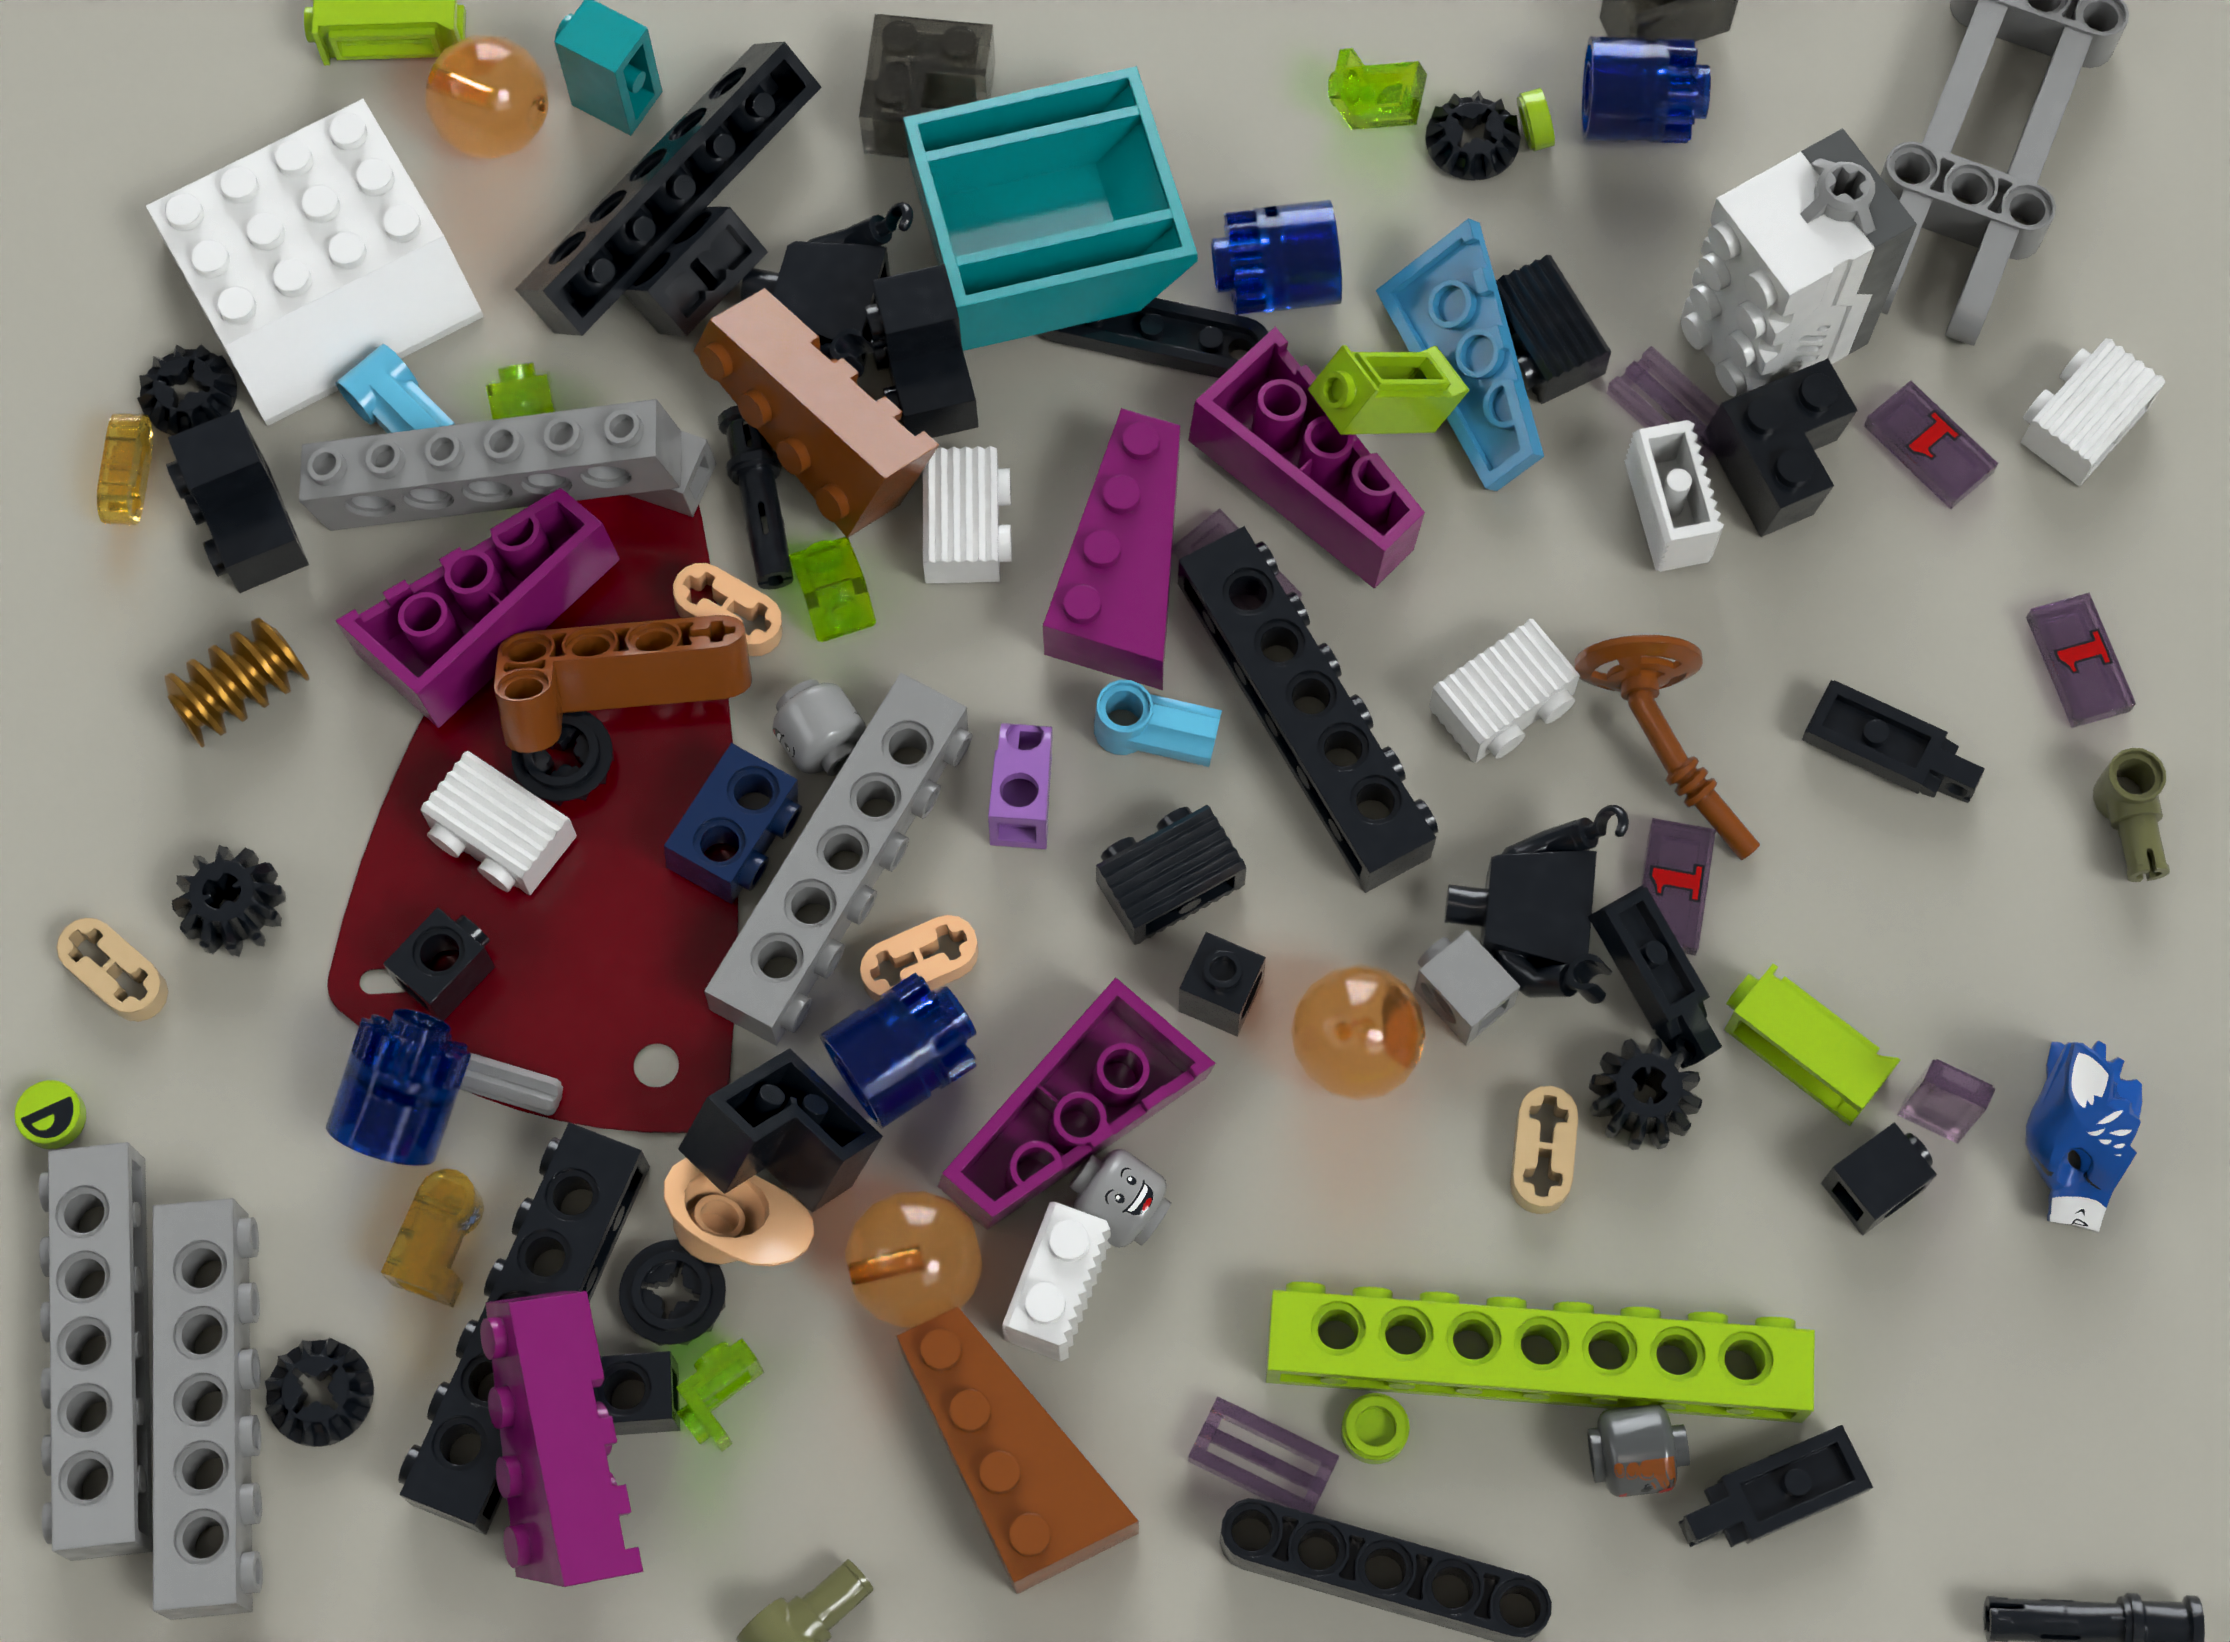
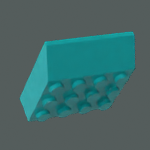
M1137 66L903 117L911 171L938 265L945 264L959 316L963 351L1141 311L1198 261V253Z

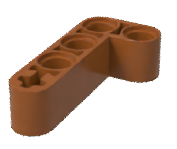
M713 615L536 630L514 634L506 638L498 648L494 690L505 745L511 750L520 753L538 752L553 746L560 738L563 713L708 701L736 697L744 693L752 683L745 627L743 622L735 617Z

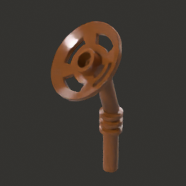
M1632 635L1605 640L1581 651L1574 661L1575 670L1580 675L1579 679L1596 687L1621 692V697L1628 701V706L1668 773L1665 781L1669 785L1677 784L1674 792L1678 796L1686 795L1685 805L1687 807L1695 805L1740 860L1751 855L1760 846V843L1715 791L1717 785L1715 779L1710 778L1706 780L1705 777L1708 771L1704 767L1696 768L1699 760L1695 756L1687 757L1655 701V698L1660 694L1659 689L1684 681L1701 669L1703 659L1699 647L1687 640L1671 636ZM1664 658H1669V659H1673V660H1676V661L1672 662V661L1667 660V659H1664ZM1614 660L1619 662V665L1609 669L1607 674L1595 671L1596 668Z

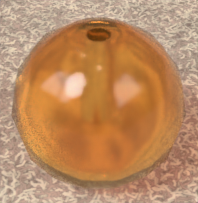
M471 35L445 48L431 67L426 82V110L430 121L440 137L459 151L470 157L503 158L521 151L529 145L542 128L548 113V84L544 72L534 57L523 47L506 37Z
M1357 964L1333 969L1308 988L1296 1006L1291 1034L1295 1056L1312 1081L1332 1095L1359 1101L1382 1097L1407 1080L1421 1059L1426 1029L1422 1009L1405 983L1385 969Z
M926 1191L899 1192L872 1204L854 1224L845 1248L847 1269L857 1301L877 1319L902 1328L916 1327L957 1306L961 1309L974 1295L983 1270L980 1248L970 1217L951 1200Z

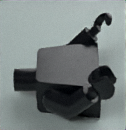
M905 202L896 203L889 209L885 217L874 215L850 227L812 238L807 242L794 241L787 246L779 273L753 268L743 278L741 301L765 288L819 336L820 351L828 359H845L859 372V378L864 372L868 353L872 354L875 350L870 344L869 335L871 334L865 306L875 304L872 280L890 276L887 247L882 245L891 240L892 232L896 230L900 218L899 230L905 232L910 228L913 221L911 206Z
M1607 805L1597 813L1594 822L1589 818L1583 817L1546 829L1506 847L1502 854L1491 857L1485 888L1448 885L1444 922L1482 927L1480 944L1520 985L1519 991L1527 997H1571L1578 992L1583 998L1593 1004L1601 1003L1606 997V993L1597 984L1589 983L1598 974H1612V970L1597 955L1589 954L1591 921L1588 916L1592 914L1597 851L1589 850L1595 848L1599 838L1606 835L1608 820L1615 814L1618 819L1615 836L1623 837L1626 834L1629 826L1628 815L1618 805Z

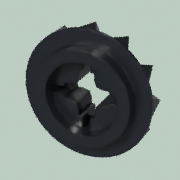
M1479 90L1472 97L1460 98L1454 93L1448 103L1441 107L1435 106L1425 134L1426 147L1435 164L1449 175L1464 180H1484L1502 173L1512 164L1517 156L1521 140L1517 115H1511L1505 109L1502 98L1493 102L1483 98ZM1477 124H1486L1483 134L1484 140L1476 137L1470 143L1466 142L1460 148L1464 133L1462 126L1471 130Z
M202 344L197 349H184L176 345L174 352L163 358L153 356L152 368L146 375L139 376L141 390L140 397L137 399L144 415L155 428L169 435H175L230 413L237 398V381L232 369L222 355L217 356L211 353ZM193 375L196 385L201 390L198 393L188 392L184 400L179 402V397L172 387L175 384L185 385L188 378Z
M587 711L563 713L560 738L549 748L551 750L555 748L559 751H565L570 745L576 743L573 752L577 761L581 764V768L576 765L571 767L570 765L563 764L557 771L553 770L551 773L554 762L546 749L533 753H520L512 750V766L518 781L535 796L552 801L558 806H561L564 801L574 799L586 801L589 793L599 784H606L611 762L615 761L612 742L607 729L598 718Z
M676 1239L660 1241L641 1250L630 1261L621 1278L619 1301L626 1321L636 1334L641 1335L658 1346L675 1344L688 1346L692 1340L706 1332L712 1331L715 1321L726 1307V1279L720 1265L705 1263L691 1256ZM682 1268L681 1275L685 1291L693 1294L694 1298L699 1299V1301L690 1299L689 1302H677L674 1311H670L669 1317L666 1319L667 1314L664 1311V1300L659 1295H656L653 1290L647 1289V1287L658 1289L659 1286L670 1287L674 1277H678L679 1270Z
M332 1338L317 1341L302 1340L298 1347L285 1355L278 1356L275 1369L270 1378L265 1380L267 1390L265 1410L274 1425L288 1439L305 1446H328L349 1437L364 1422L373 1402L374 1383L367 1363L355 1349ZM304 1374L308 1378L312 1376L317 1381L324 1380L328 1375L332 1376L333 1379L327 1388L333 1395L332 1399L339 1405L338 1408L334 1410L328 1404L324 1406L318 1401H314L308 1407H305L303 1402L307 1399L308 1393L302 1387L304 1383L299 1380L301 1375Z

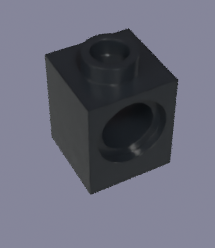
M438 907L383 963L395 983L441 1023L495 968L485 949V946L490 942L487 935L466 916L461 915L456 921H453ZM446 950L459 952L457 961L449 969L444 971L430 970L433 958L440 952Z
M1205 932L1179 988V1012L1238 1037L1262 985L1266 957Z
M1894 1122L1833 1166L1821 1184L1863 1236L1923 1192L1937 1176V1173L1931 1167L1933 1160L1925 1145L1912 1133L1904 1134Z
M671 1351L600 1356L604 1381L600 1387L593 1388L596 1402L601 1401L606 1406L609 1416L613 1417L616 1435L681 1431L679 1367ZM627 1380H638L645 1384V1393L638 1405L626 1410L617 1409L612 1406V1395L619 1384Z

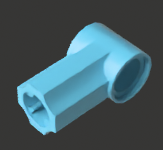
M385 344L380 345L335 382L339 392L355 412L370 425L377 422L386 433L455 425L419 388L415 376L402 359Z
M1117 680L1103 688L1097 698L1094 735L1098 744L1104 750L1115 755H1128L1141 751L1209 767L1222 710L1152 695L1137 682ZM1118 709L1128 710L1138 718V721L1129 726H1120L1113 723L1108 718V715Z

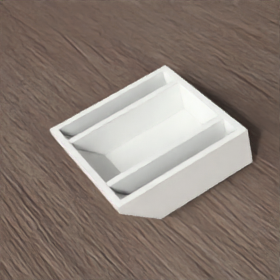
M364 99L146 205L167 248L267 426L337 392L338 388L335 382L380 345H387L402 359L484 317L442 231Z

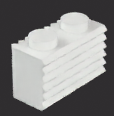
M2105 338L2092 354L2082 348L2071 359L2060 375V378L2066 382L2055 395L2045 389L2023 416V419L2030 423L2020 443L2079 487L2104 461L2115 446L2119 444L2129 430L2134 427L2144 413L2148 411L2165 384L2163 376L2155 375L2152 368H2146L2142 361L2135 360L2133 354L2125 353L2123 347L2116 346L2113 339Z
M1689 420L1643 428L1633 432L1632 443L1629 444L1630 448L1627 449V459L1624 460L1656 571L1660 572L1709 562L1715 552L1724 524L1719 522L1721 513L1715 510L1718 502L1712 499L1714 490L1709 488L1711 479L1706 477L1708 468L1702 465L1705 457L1699 454L1702 446L1696 443L1698 435L1693 432L1695 424Z
M966 446L961 449L956 447L949 449L939 447L923 469V568L926 583L1000 582V562H1012L1011 525H999V506L1011 505L1010 468L998 467L997 448L992 446L985 449L979 446L973 449Z
M1528 619L1524 625L1518 626L1514 632L1508 633L1504 639L1498 640L1493 646L1488 647L1483 653L1478 654L1473 660L1468 661L1463 667L1458 668L1443 681H1439L1433 687L1429 707L1431 712L1438 717L1439 722L1445 725L1447 732L1453 735L1455 742L1461 745L1462 750L1468 754L1472 762H1478L1489 753H1492L1498 759L1511 752L1523 741L1525 733L1522 730L1541 718L1545 724H1549L1571 708L1575 702L1572 695L1575 693L1580 675L1534 619Z
M469 751L462 754L460 761L454 764L453 770L447 773L445 780L439 783L437 790L431 793L429 800L424 802L421 807V812L431 828L427 836L438 847L453 857L458 858L464 851L480 861L481 865L477 868L478 871L492 884L506 892H509L514 885L526 894L531 895L577 836L567 816Z
M1057 1202L1049 1203L1002 1324L1004 1340L1060 1362L1069 1358L1068 1348L1074 1345L1073 1335L1078 1333V1323L1083 1321L1082 1311L1088 1308L1087 1298L1092 1297V1286L1097 1284V1274L1102 1272L1101 1262L1106 1260V1249L1111 1248V1244L1107 1241L1111 1236V1232L1106 1220Z

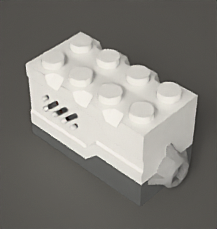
M1843 128L1716 198L1710 218L1712 226L1708 229V237L1704 239L1700 251L1703 257L1699 259V267L1694 271L1691 281L1694 287L1690 289V296L1685 301L1680 318L1683 333L1695 349H1703L1715 366L1716 376L1720 385L1733 397L1749 392L1827 358L1833 364L1869 343L1917 223Z

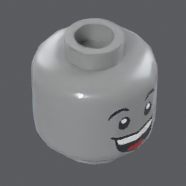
M811 679L794 686L779 699L776 704L778 712L774 717L772 730L795 766L803 773L816 774L826 771L829 776H834L839 773L867 727L844 691L837 684H819L817 680Z
M1123 1149L1109 1152L1102 1161L1091 1154L1077 1171L1069 1185L1072 1190L1078 1193L1073 1208L1106 1220L1111 1232V1236L1107 1241L1112 1246L1118 1248L1126 1247L1133 1241L1142 1246L1161 1223L1171 1205V1202L1164 1198L1167 1188L1164 1177Z

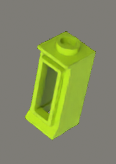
M313 0V6L305 7L304 9L306 39L308 43H316L324 66L330 65V58H336L337 60L442 57V54H448L459 61H464L466 9L464 5H457V0Z
M1342 345L1308 388L1311 395L1341 435L1435 433L1469 392V388L1437 346L1430 347L1421 352H1351L1347 345Z
M1774 963L1760 980L1749 973L1726 1002V1005L1732 1008L1734 1012L1724 1030L1850 1126L1901 1060L1898 1057L1878 1055L1877 1053L1880 1048L1787 977L1784 976L1780 980L1774 976L1778 968Z

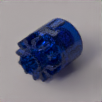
M1590 36L1586 46L1582 82L1581 122L1584 141L1627 142L1628 140H1646L1650 143H1688V140H1691L1692 125L1695 124V119L1707 118L1711 91L1710 66L1696 64L1698 48H1695V39L1655 38V40H1645V38Z
M1330 199L1224 213L1225 237L1211 238L1212 264L1217 293L1231 292L1234 314L1267 313L1341 304L1342 270L1334 209Z
M916 972L881 994L880 1000L864 1011L858 1009L820 1034V1039L841 1077L862 1108L880 1129H883L932 1096L931 1091L937 1087L943 1089L977 1067L974 1061L976 1058L966 1045L967 1040L977 1035L968 1014L947 986L944 985L936 991H931L922 976L919 977Z
M395 1009L390 1021L376 1014H372L370 1019L362 1018L326 1123L327 1132L346 1147L379 1160L411 1166L432 1164L436 1160L472 1055L470 1052H467L468 1046L461 1042L451 1041V1027L447 1023L419 1011Z

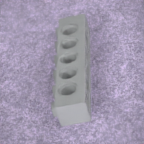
M651 399L302 444L299 502L326 528L334 531L528 507L559 488H562L576 501L681 488V430L659 401Z
M903 673L899 674L704 990L709 1009L712 1012L775 1046L778 1045L786 1030L792 1033L798 1030L812 1004V999L807 996L819 975L827 979L833 973L843 955L845 945L840 941L852 922L860 925L869 914L877 896V891L872 888L885 868L892 872L901 861L909 843V838L905 836L908 828L916 816L924 819L932 810L941 790V785L936 782L947 764L956 767L964 757L972 739V733L968 732L966 706ZM906 747L917 748L925 754L920 761L909 765L901 764L892 758L897 751ZM873 799H884L893 805L890 812L881 817H870L861 811L862 806ZM841 851H852L861 857L860 862L849 870H837L828 864L831 857ZM808 904H820L829 910L828 915L822 921L815 924L800 922L795 917L797 912ZM776 957H787L796 963L795 969L783 978H771L762 972L767 962Z
M128 1142L48 1151V1172L41 1173L39 1179L41 1206L44 1212H49V1236L41 1239L39 1248L42 1272L45 1277H49V1302H43L40 1310L42 1336L45 1342H50V1368H44L41 1374L43 1404L47 1409H51V1434L44 1435L41 1444L43 1469L47 1476H51V1502L45 1503L42 1510L44 1539L47 1544H52L53 1552L70 1561L153 1552L145 1158ZM94 1207H104V1216L101 1223L90 1232L79 1233V1223L82 1216ZM104 1271L105 1282L101 1290L92 1297L80 1298V1286L83 1280L93 1272ZM105 1336L106 1348L102 1356L91 1364L82 1365L80 1356L84 1345L94 1337ZM97 1402H106L107 1415L103 1423L95 1430L83 1432L81 1421L84 1412ZM106 1468L108 1483L104 1491L96 1498L84 1500L82 1487L87 1476L97 1469Z
M233 1198L153 1205V1611L170 1620L253 1612L252 1593H260L263 1583L260 1553L252 1551V1524H259L261 1521L262 1497L258 1483H251V1457L259 1456L261 1428L257 1415H251L250 1389L259 1388L261 1377L258 1352L255 1348L250 1349V1323H257L260 1315L259 1292L256 1283H249V1258L258 1256L259 1232L255 1218H249V1214ZM210 1261H221L222 1270L218 1279L210 1286L196 1288L195 1276L200 1267ZM210 1326H221L222 1338L218 1346L209 1353L196 1354L195 1343L199 1334ZM220 1391L223 1396V1403L217 1415L207 1421H197L195 1410L199 1400L210 1392ZM221 1458L223 1473L219 1481L210 1488L199 1490L196 1486V1474L200 1466L210 1459ZM221 1526L224 1533L222 1546L214 1555L200 1559L196 1552V1543L199 1536L209 1527Z

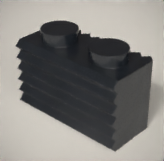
M1545 255L1541 260L1535 259L1530 265H1524L1519 270L1514 269L1509 275H1502L1496 280L1526 391L1532 389L1539 403L1544 404L1606 374L1611 350L1551 255Z
M1205 805L1194 812H1191L1189 807L1174 810L1158 822L1156 826L1158 831L1139 842H1136L1134 837L1121 839L1102 853L1101 859L1103 861L1096 865V882L1134 945L1140 944L1145 939L1151 938L1156 933L1162 932L1169 926H1173L1179 920H1184L1190 914H1195L1201 908H1206L1212 902H1217L1223 896H1228L1234 890H1239L1245 885L1246 865L1243 859L1240 858L1237 849L1233 847L1230 838L1227 837L1224 828L1220 826L1210 806Z

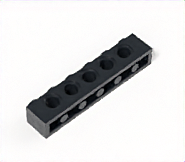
M785 41L753 44L515 290L553 333L583 336L822 88Z
M1243 526L1179 559L1177 584L1363 891L1367 893L1431 858L1436 842L1434 834L1438 833L1436 820L1427 804L1422 799L1413 801L1402 781L1406 779V775L1395 752L1389 746L1381 749L1370 731L1374 726L1373 720L1363 700L1357 694L1349 697L1338 679L1342 675L1341 668L1331 648L1326 643L1317 645L1306 627L1310 625V619L1302 601L1295 592L1286 594L1276 578V575L1279 574L1278 566L1270 549L1263 541L1255 544L1247 529ZM1241 595H1251L1259 599L1262 605L1255 610L1247 611L1237 608L1231 601ZM1279 645L1289 649L1294 656L1284 662H1275L1268 659L1263 654V651L1270 646ZM1309 696L1319 699L1326 708L1316 714H1307L1297 709L1294 702L1299 698ZM1335 748H1344L1351 751L1358 761L1350 766H1337L1331 763L1325 754ZM1375 800L1383 803L1388 808L1390 814L1383 819H1369L1361 814L1357 806L1364 801Z
M568 1122L562 1138L554 1137L543 1154L539 1173L544 1177L534 1199L525 1198L516 1213L512 1234L517 1237L507 1259L499 1258L490 1270L484 1287V1295L489 1297L487 1302L559 1291H587L590 1303L650 1168L642 1150ZM585 1189L593 1193L591 1204L584 1212L577 1215H566L561 1212L562 1201L570 1192ZM552 1249L565 1252L564 1264L558 1272L546 1277L534 1274L535 1261L543 1252ZM486 1305L479 1320L472 1319L465 1326L456 1348V1357L461 1359L451 1382H442L434 1393L427 1413L428 1420L433 1422L422 1446L415 1444L407 1453L398 1478L399 1483L404 1484L399 1495L412 1506L484 1535L487 1534L503 1498L496 1480V1462L499 1457H502L500 1429H496L492 1424L488 1401H482L478 1396L481 1381L487 1375L493 1373L492 1360L487 1359L480 1336L481 1323L483 1319L487 1318ZM466 1434L480 1435L481 1448L478 1455L467 1464H452L450 1450L454 1442Z

